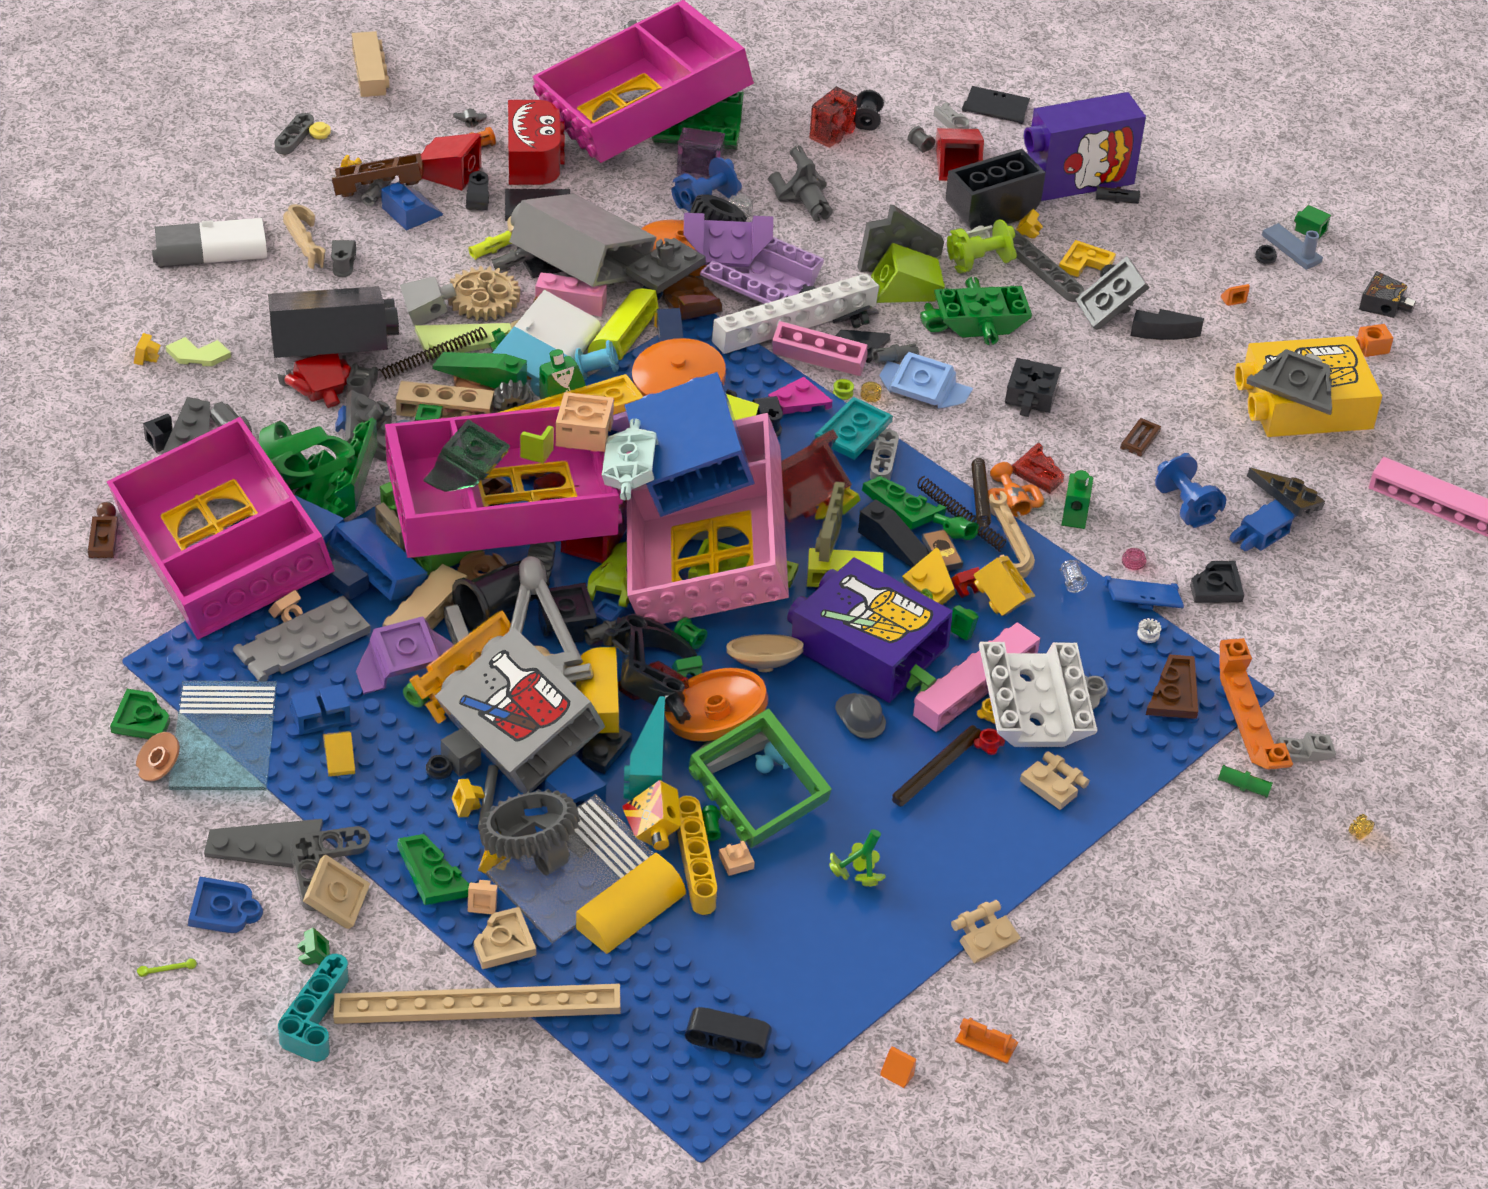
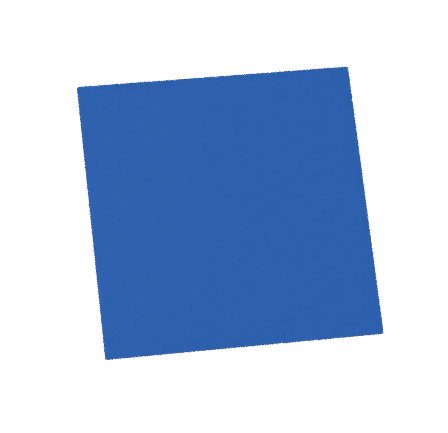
M716 314L682 320L683 338L707 343L722 355L726 367V380L723 385L725 391L727 389L737 393V398L752 402L754 398L768 397V394L805 377L828 396L833 403L830 409L825 410L824 405L814 406L808 412L797 411L783 414V418L780 420L782 433L777 439L781 449L787 561L799 564L796 577L791 587L788 588L789 598L689 618L699 629L704 628L708 632L704 644L694 650L698 654L697 656L701 655L703 663L702 673L722 668H739L751 671L763 680L768 693V704L765 710L768 708L771 710L832 790L827 802L753 848H750L747 842H745L755 862L754 869L730 876L719 857V849L725 848L729 844L731 846L740 844L741 840L737 836L736 828L731 821H726L721 814L719 819L721 837L715 841H708L717 883L716 909L711 914L700 915L691 906L677 831L668 836L669 846L666 849L655 850L653 845H649L634 836L622 806L629 802V799H623L624 783H629V781H624L625 765H630V754L655 706L621 687L623 652L617 647L619 728L632 733V741L605 774L589 766L587 767L607 784L606 803L599 807L617 821V826L648 858L654 853H658L676 869L685 885L686 895L608 954L576 929V911L621 879L593 849L581 860L569 851L568 863L547 876L537 868L533 855L531 858H528L526 855H523L520 859L511 858L504 871H499L494 866L488 875L478 871L485 851L478 830L481 807L471 810L469 817H458L451 797L459 779H469L471 785L482 787L484 792L488 766L494 764L481 752V765L460 777L454 770L449 777L441 780L433 779L427 775L426 764L429 759L434 755H441V739L460 730L446 713H444L446 719L437 724L425 704L422 707H414L405 699L403 695L404 687L410 683L409 680L415 675L421 678L428 672L427 668L387 678L385 689L363 694L356 670L370 643L372 632L376 628L383 627L385 619L391 616L398 609L399 605L406 601L413 593L390 601L369 582L368 590L348 601L370 625L371 633L283 674L278 671L268 676L267 681L264 683H260L248 669V665H245L234 653L233 648L237 644L244 646L255 641L256 635L284 623L281 615L273 618L268 611L276 601L198 640L188 623L184 621L122 660L125 667L179 713L180 710H273L272 714H180L302 820L323 819L322 831L354 826L365 828L370 834L367 850L360 854L345 857L496 988L620 984L621 1014L531 1018L700 1163L705 1162L965 950L960 943L961 938L966 935L963 928L955 931L951 926V922L958 919L960 914L966 911L972 912L978 909V905L984 902L990 903L997 900L1001 905V910L994 913L995 917L999 919L1008 915L1238 727L1220 680L1219 654L1154 610L1139 608L1137 603L1113 601L1109 589L1105 588V577L1014 516L1034 555V567L1029 572V575L1023 579L1035 594V597L1009 614L1001 616L1000 613L996 614L990 607L989 601L991 600L986 593L979 592L974 594L973 589L967 586L969 595L961 598L955 589V595L944 603L943 606L953 610V607L959 605L966 610L971 609L978 613L977 616L979 618L972 638L967 641L950 631L949 647L925 671L935 677L936 680L942 679L950 673L953 667L962 664L972 653H977L980 650V642L993 641L1004 629H1009L1018 622L1040 638L1038 654H1047L1052 643H1077L1084 675L1087 677L1099 676L1105 680L1108 688L1107 694L1100 699L1099 705L1092 709L1097 732L1064 747H1014L1005 740V744L1000 746L994 755H989L982 748H976L972 744L904 806L899 807L893 803V793L969 726L975 725L981 731L988 728L997 730L996 724L980 719L977 716V711L982 708V702L990 698L989 693L939 731L935 732L913 716L914 699L921 690V686L915 687L912 692L906 687L888 703L802 653L788 664L773 668V671L760 672L758 668L745 666L734 660L727 653V644L740 637L764 634L792 637V624L787 621L791 605L798 597L804 596L808 598L818 589V587H807L809 548H815L816 539L819 537L820 529H822L823 521H825V518L815 519L816 511L820 504L832 494L835 482L845 483V486L859 494L861 501L842 515L841 531L833 550L883 553V573L903 584L905 583L902 576L913 567L858 533L860 511L874 501L861 491L863 483L871 480L870 468L874 450L865 449L854 460L815 441V434L846 402L759 343L723 354L712 342L714 319L720 318ZM658 335L631 350L621 360H618L619 370L617 372H614L611 366L587 377L584 380L586 386L627 374L633 382L632 368L636 358L645 349L658 343ZM608 431V437L622 431ZM899 439L890 481L905 487L906 493L915 497L922 495L928 498L927 503L937 507L939 504L917 487L918 480L925 476L919 483L920 487L922 482L929 478V481L939 486V489L949 494V497L952 496L953 499H956L959 505L962 504L963 507H966L969 513L972 512L973 515H976L974 489ZM885 454L879 455V457H881V458H889V457H890V456L885 455ZM880 467L879 472H883L884 468ZM547 472L541 477L529 476V479H521L524 490L530 491L546 489V485L552 482V480L548 482L546 480L554 477V483L549 484L548 488H551L552 485H554L553 488L562 487L566 479L564 476H561L560 485L557 486V475L559 473ZM501 477L511 485V493L514 492L511 479L509 477ZM546 498V499H541L540 501H543V500H552V499H561V498ZM528 501L510 502V503H505V504H503V505H506V504H516V503H525V502H528ZM375 506L352 519L356 520L366 517L381 530L376 524ZM946 510L944 516L950 518L954 517V515H951V513ZM990 513L991 524L989 527L993 528L996 534L999 533L1000 536H1003V539L1007 540L1005 546L1000 549L1001 552H998L978 534L971 540L953 539L950 537L963 561L961 569L948 571L950 579L958 573L979 567L981 570L1003 554L1008 556L1013 564L1020 563L996 516ZM930 521L911 531L924 545L922 534L943 530L944 528L943 525ZM627 529L619 543L627 542ZM742 532L731 537L718 539V542L736 547L749 544L748 538ZM690 539L684 545L678 559L696 556L704 540ZM329 540V541L325 544V545H326V548H327V550H328V553L335 554V555H338V556L342 557L337 551H335V550L329 545V544H330V540ZM554 541L556 551L549 578V588L586 583L587 586L590 574L602 563L561 552V541ZM530 544L483 549V551H485V555L493 556V553L498 554L505 560L506 564H511L527 557ZM460 563L450 568L457 571L458 567L460 566ZM691 567L683 568L679 571V576L682 580L688 579V572ZM478 571V573H480V574L487 573V572ZM428 574L426 575V578L424 579L423 583L428 579ZM316 580L296 590L301 597L296 605L302 609L304 614L343 595L339 591L333 594L321 582ZM596 590L594 600H591L593 608L604 598L619 605L620 595ZM534 599L529 602L522 635L533 646H542L550 654L564 652L555 631L549 632V636L543 637L538 619L537 600ZM630 601L627 608H625V615L623 617L632 613L636 614ZM514 610L505 614L510 623L512 621ZM288 612L292 619L296 617L293 612ZM443 618L433 631L452 642L445 618ZM1143 619H1154L1153 621L1157 620V623H1160V637L1156 642L1146 643L1137 636L1139 623ZM679 621L664 623L663 625L674 631ZM466 626L468 633H471L472 630ZM585 639L574 643L580 656L593 648L609 647L605 646L602 641L588 645ZM644 647L645 663L648 666L677 678L673 675L672 665L676 660L683 659L682 657L663 648ZM1169 654L1195 656L1198 699L1197 719L1145 715ZM691 674L686 675L687 680L693 677ZM1020 674L1021 678L1025 681H1031L1029 676ZM1248 675L1261 708L1274 697V692ZM342 684L350 705L351 724L299 735L292 715L291 695L311 690L319 693L320 688ZM183 686L275 687V690H183ZM182 692L274 693V696L182 695ZM852 693L874 697L881 704L882 713L886 720L885 730L881 735L869 739L860 738L852 734L837 714L835 706L838 699ZM181 698H274V701H181ZM181 704H273V708L180 706ZM664 712L662 781L676 788L679 798L682 796H693L698 799L701 811L707 805H714L720 811L718 804L707 797L702 783L699 780H695L689 772L691 755L708 741H693L676 735L669 728ZM1030 718V721L1036 726H1041L1039 720ZM350 731L355 774L329 777L323 734ZM583 747L574 754L581 762ZM764 749L712 773L755 830L812 796L791 768L783 769L782 765L774 762L773 769L769 773L759 772L756 768L757 759L755 756L765 755ZM1048 751L1055 756L1059 755L1064 758L1066 764L1073 769L1078 768L1083 772V776L1090 780L1088 786L1084 789L1078 784L1074 786L1078 789L1077 797L1061 810L1020 782L1021 774L1037 761L1045 766L1048 765L1043 760L1044 754ZM499 769L493 806H498L499 801L505 802L508 796L513 798L518 796V793L522 795V792ZM1058 771V772L1056 773L1057 775H1059V776L1062 777L1063 779L1066 778V776H1065L1064 774H1062L1061 772ZM545 780L532 792H536L538 789L541 792H545ZM478 798V799H479V802H480V804H481V806H482V800H483V798ZM542 808L524 809L526 816L546 814ZM535 826L536 832H540L543 830ZM615 829L612 831L642 862L645 861ZM872 829L878 830L881 833L874 848L879 853L880 859L875 863L872 872L885 874L886 878L883 881H878V885L872 887L863 886L861 881H855L856 875L867 874V869L861 872L856 871L853 867V862L845 866L850 875L847 880L842 876L837 877L832 873L829 863H831L830 854L832 852L835 853L838 859L843 861L848 858L855 843H862L864 845ZM425 834L444 853V859L452 867L456 866L462 872V877L468 883H479L480 880L491 881V885H498L496 912L520 907L536 947V956L482 969L474 949V940L479 933L482 934L492 914L468 912V897L424 905L397 847L398 838ZM609 834L607 835L637 867L639 864ZM353 836L352 841H356L357 845H360L362 840L358 839V836ZM342 837L343 847H346L347 842H344L345 837ZM325 839L333 847H338V844L334 839ZM604 839L601 841L630 871L633 870ZM598 844L596 845L625 876L627 873ZM982 919L975 922L978 929L986 925ZM697 1007H705L768 1023L772 1028L765 1055L762 1058H750L691 1044L685 1038V1032L692 1010Z

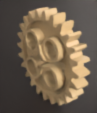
M479 266V270L470 267V272L462 270V275L456 273L455 279H450V283L453 284L457 296L447 299L448 305L452 306L453 311L459 310V315L466 313L467 319L475 316L476 321L480 317L487 321L488 317L491 316L496 320L498 314L505 317V312L512 313V308H517V303L520 302L518 281H514V276H508L507 271L500 273V268L492 271L491 266L487 270H484L482 266Z

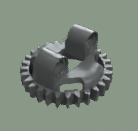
M538 789L532 793L529 790L526 794L520 795L518 793V796L513 798L508 796L505 802L499 801L498 806H492L490 808L491 812H486L484 818L480 820V839L486 851L489 850L491 855L496 853L498 858L505 856L506 859H520L523 855L531 858L533 855L537 868L547 876L568 863V856L570 854L566 841H569L568 835H574V829L579 828L578 822H580V817L576 804L567 794H560L557 790L552 793L550 789L541 792ZM547 807L548 813L542 815L526 816L524 813V809ZM535 826L543 830L540 832H536Z

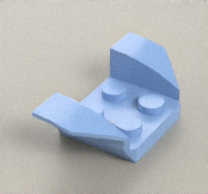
M911 352L904 356L901 364L887 361L879 375L890 393L895 392L932 405L938 404V408L965 403L973 390L972 387L956 383V372L952 365Z

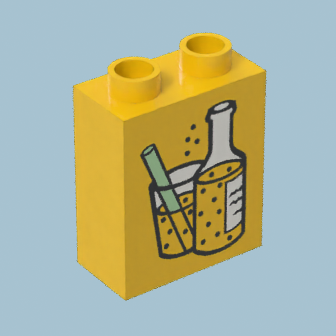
M1355 336L1249 343L1245 362L1237 363L1235 367V382L1238 390H1247L1249 393V417L1252 421H1261L1267 437L1374 429L1382 394ZM1285 349L1304 356L1309 353L1314 354L1323 363L1330 365L1332 414L1323 413L1247 384V378L1251 374L1255 375L1262 370L1263 365L1270 360L1276 359L1277 355Z

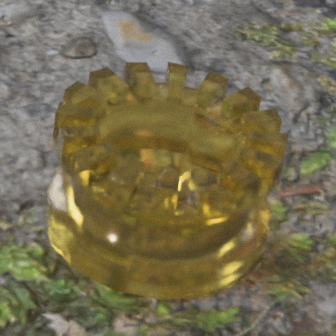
M865 382L861 386V398L867 402L880 400L882 387L878 383Z
M1365 814L1357 816V821L1353 820L1354 823H1351L1348 829L1351 834H1356L1358 840L1369 835L1375 825L1374 821L1367 820L1368 818Z

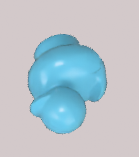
M770 741L764 747L765 755L755 756L757 759L756 768L761 773H769L773 769L774 762L782 765L783 769L790 768Z

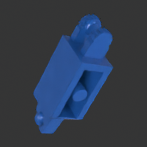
M1275 499L1271 503L1260 507L1253 514L1245 516L1241 521V526L1231 533L1229 540L1236 543L1244 538L1240 545L1243 551H1248L1253 547L1262 551L1289 534L1292 521L1297 516Z

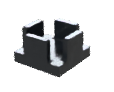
M586 583L548 588L574 643L583 641L584 628L587 626L589 629L597 625V617ZM536 594L539 624L543 637L549 636V632H554V629Z

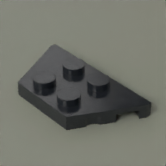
M1249 468L1247 477L1296 516H1302L1304 510L1310 514L1313 511L1323 509L1325 500L1317 495L1318 492L1305 486L1303 480Z

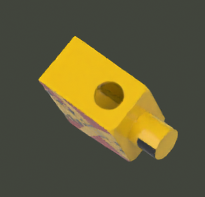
M661 780L622 806L634 836L649 845H653L655 850L666 849L669 846L668 836L678 830L681 825L678 790Z

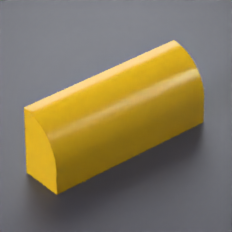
M616 647L593 648L581 655L583 662L576 665L590 663L593 678L577 681L576 688L591 701L603 721L605 727L599 733H619Z
M654 853L577 910L576 929L608 954L685 896L686 889L683 880L668 861L658 853Z

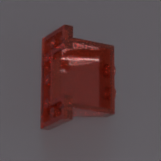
M833 429L812 440L809 446L781 461L784 518L788 523L803 515L805 519L818 512L816 508L822 504H825L826 507L829 506L835 482L845 483L844 492L852 486L830 448L838 438Z

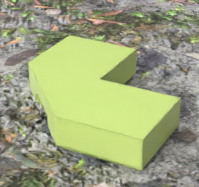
M184 337L166 346V352L179 364L199 363L202 366L212 367L231 358V352L218 340L198 349Z

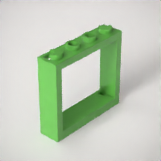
M769 708L695 752L690 758V774L695 780H699L702 783L707 797L718 804L723 818L728 822L731 821L736 828V834L739 839L747 842L750 848H753L827 802L832 790ZM762 731L812 796L755 830L706 765Z

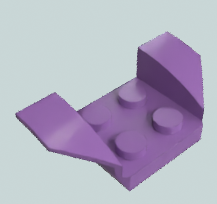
M684 213V236L697 252L706 256V264L704 265H708L713 260L725 266L749 267L754 258L773 239V216H753L752 222L704 220L703 213Z
M423 616L374 629L370 643L356 670L363 694L385 689L387 678L426 668V666L453 647L454 644L433 631Z

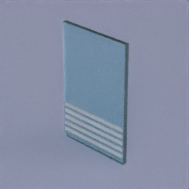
M182 681L175 735L179 741L180 750L177 761L171 769L169 790L267 791L277 681Z

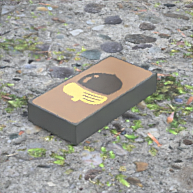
M944 529L922 534V542L929 552H932L936 547L940 550L947 571L963 567V561Z

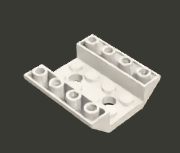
M1005 642L979 643L997 733L1014 747H1064L1096 734V722L1077 643H1052L1047 654L1007 653ZM1020 674L1029 676L1031 681H1025L1021 678ZM1030 718L1039 720L1041 726H1036L1030 721Z

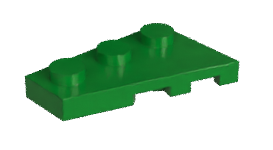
M882 476L864 482L861 490L872 500L876 499L894 510L911 530L933 521L936 513L945 515L947 507L941 504L936 507L927 503L928 498L922 495L915 497L906 493L905 487Z
M425 834L398 838L397 847L424 905L468 897L470 883L462 877V872L456 866L452 867L444 859V853Z

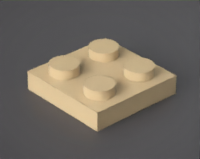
M324 855L319 860L303 902L344 928L350 929L355 924L370 883L331 857Z

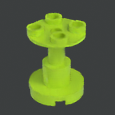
M1001 219L996 220L994 223L992 237L982 239L980 236L969 238L966 231L962 228L951 230L950 233L952 235L947 237L948 256L950 260L954 259L957 264L954 268L959 274L970 272L973 268L974 259L984 257L985 252L996 250V253L1004 263H1009L1017 257L1013 238L1015 237L1014 228L1011 225L1007 226L1005 221Z

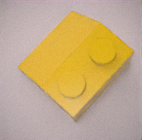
M1008 556L997 557L974 574L976 581H974L975 585L981 593L988 595L991 600L989 601L990 607L996 614L1000 613L1001 616L1009 614L1035 597V594Z

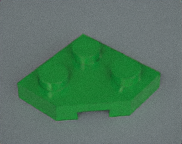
M127 688L110 725L111 733L150 739L158 733L167 731L170 717L166 710L162 709L157 703V698L152 692Z

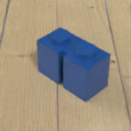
M342 684L320 688L319 693L311 690L291 695L292 715L299 735L351 724L350 705Z

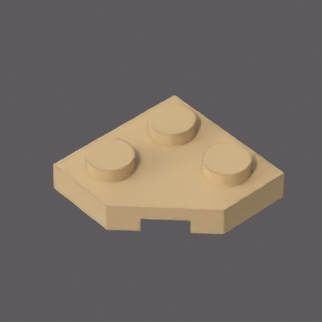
M520 907L493 913L487 921V926L482 934L479 933L474 940V949L482 969L536 956V947Z

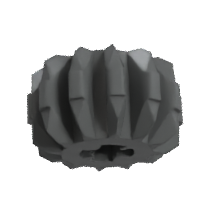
M510 379L508 384L501 382L500 387H496L494 391L493 404L498 412L533 401L532 391H530L528 384L523 385L521 380L513 383Z
M555 543L530 544L527 557L533 556L541 560L549 579L554 563Z

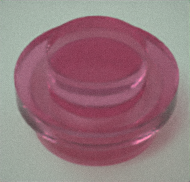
M1129 548L1122 555V564L1131 570L1142 569L1146 565L1145 554L1139 548Z

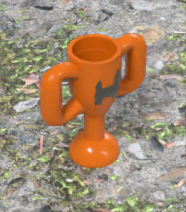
M1000 462L991 469V478L996 482H1002L1004 488H991L988 490V495L990 497V494H993L994 499L999 500L996 495L1000 496V491L1005 492L1007 495V505L1013 516L1017 517V512L1021 516L1027 515L1032 508H1040L1044 505L1045 499L1037 486L1031 484L1019 486L1012 482L1010 477L1013 473V468L1010 463ZM1026 492H1030L1034 500H1030Z

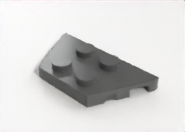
M1285 349L1277 355L1276 359L1270 360L1263 365L1262 370L1255 375L1251 374L1247 378V384L1323 413L1332 414L1330 365Z

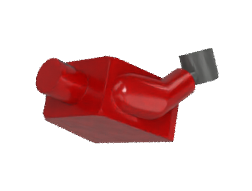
M338 353L322 354L295 361L293 374L288 369L286 370V375L277 374L280 385L291 386L302 395L308 396L312 402L324 399L327 408H331L340 404L337 395L343 393L344 386L347 384V378L351 372V366L346 361V355L339 359Z

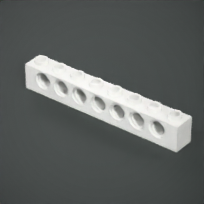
M866 273L714 319L712 342L725 354L773 339L779 321L810 328L832 321L868 305L874 307L877 302L879 285Z

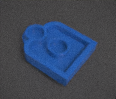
M200 876L188 919V926L226 933H237L243 930L246 924H252L260 920L263 915V908L257 900L252 898V891L247 885Z

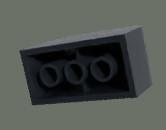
M1023 149L1015 150L948 171L946 202L971 230L978 226H993L996 220L999 219L1005 221L1006 224L1023 219L1032 209L1036 210L1042 199L1046 172Z

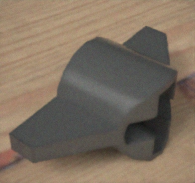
M472 108L466 109L463 113H453L454 118L465 122L469 128V121H472L475 127L479 122L487 118L486 114L477 113Z

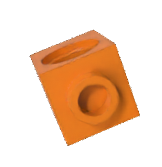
M1385 324L1360 327L1356 337L1364 357L1390 354L1394 339Z

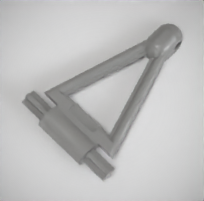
M533 556L524 558L519 565L520 588L510 630L515 627L522 634L530 597L537 594L564 650L562 653L545 657L571 683L593 678L590 663L567 668L568 666L581 664L583 660L548 589L546 569L543 563Z

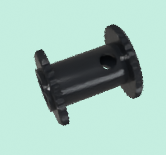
M861 91L855 99V105L858 109L852 115V122L858 129L873 131L881 123V116L878 112L882 110L884 100L882 95L876 91Z

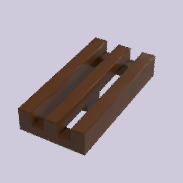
M1140 418L1121 443L1120 449H1128L1130 453L1133 454L1135 452L1137 456L1142 457L1161 431V426ZM1142 425L1146 426L1145 429L1140 433L1139 437L1134 442V444H1131V440L1140 430ZM1152 428V429H1153L1152 432L1149 434V436H1148V437L1146 438V440L1143 442V444L1141 445V447H1138L1139 444L1142 442V440L1145 438V436L1148 434V432L1150 431V429Z

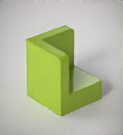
M548 426L541 436L523 431L520 435V457L544 464L554 450V427Z

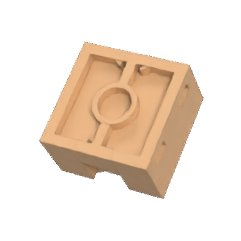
M564 392L556 420V446L605 452L608 431H611L613 424L614 398Z

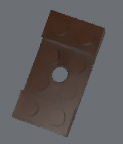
M421 153L335 168L336 177L332 178L335 196L350 197L354 195V192H357L360 182L361 185H368L377 179L390 181L395 179V176L399 177L400 184L406 183L407 186L418 184L422 180L424 173Z

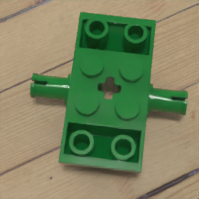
M969 277L965 281L967 288L934 290L943 322L962 338L983 336L985 344L990 345V339L991 345H994L999 340L998 335H1009L1032 318L1022 286L981 288L977 277H974L975 283L972 277Z

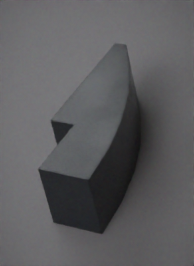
M1136 309L1130 336L1156 340L1200 337L1204 318L1160 309L1159 314Z

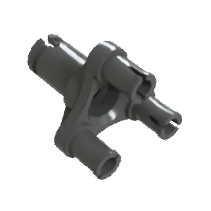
M798 145V149L795 146L790 150V155L797 164V171L793 178L786 184L780 172H774L768 177V180L776 191L775 195L780 202L790 200L802 201L815 222L820 221L818 214L821 215L823 220L828 219L832 215L833 209L821 192L825 189L827 183L823 176L818 174L815 164L807 157L802 146Z

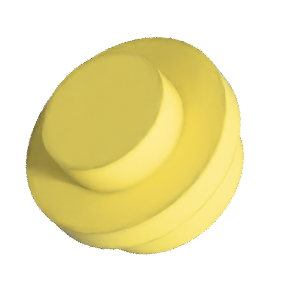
M316 122L310 126L309 133L315 139H325L330 135L331 128L324 122Z

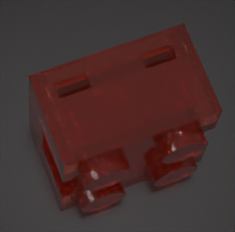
M836 86L815 102L811 109L809 138L831 148L834 144H839L844 135L853 133L856 127L857 96Z

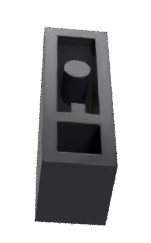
M875 499L860 511L858 533L906 564L914 567L930 553L896 512Z

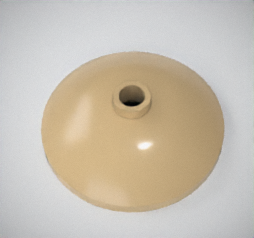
M751 635L734 639L727 644V653L734 660L745 666L758 668L760 672L773 671V668L784 666L803 652L802 641L784 635Z

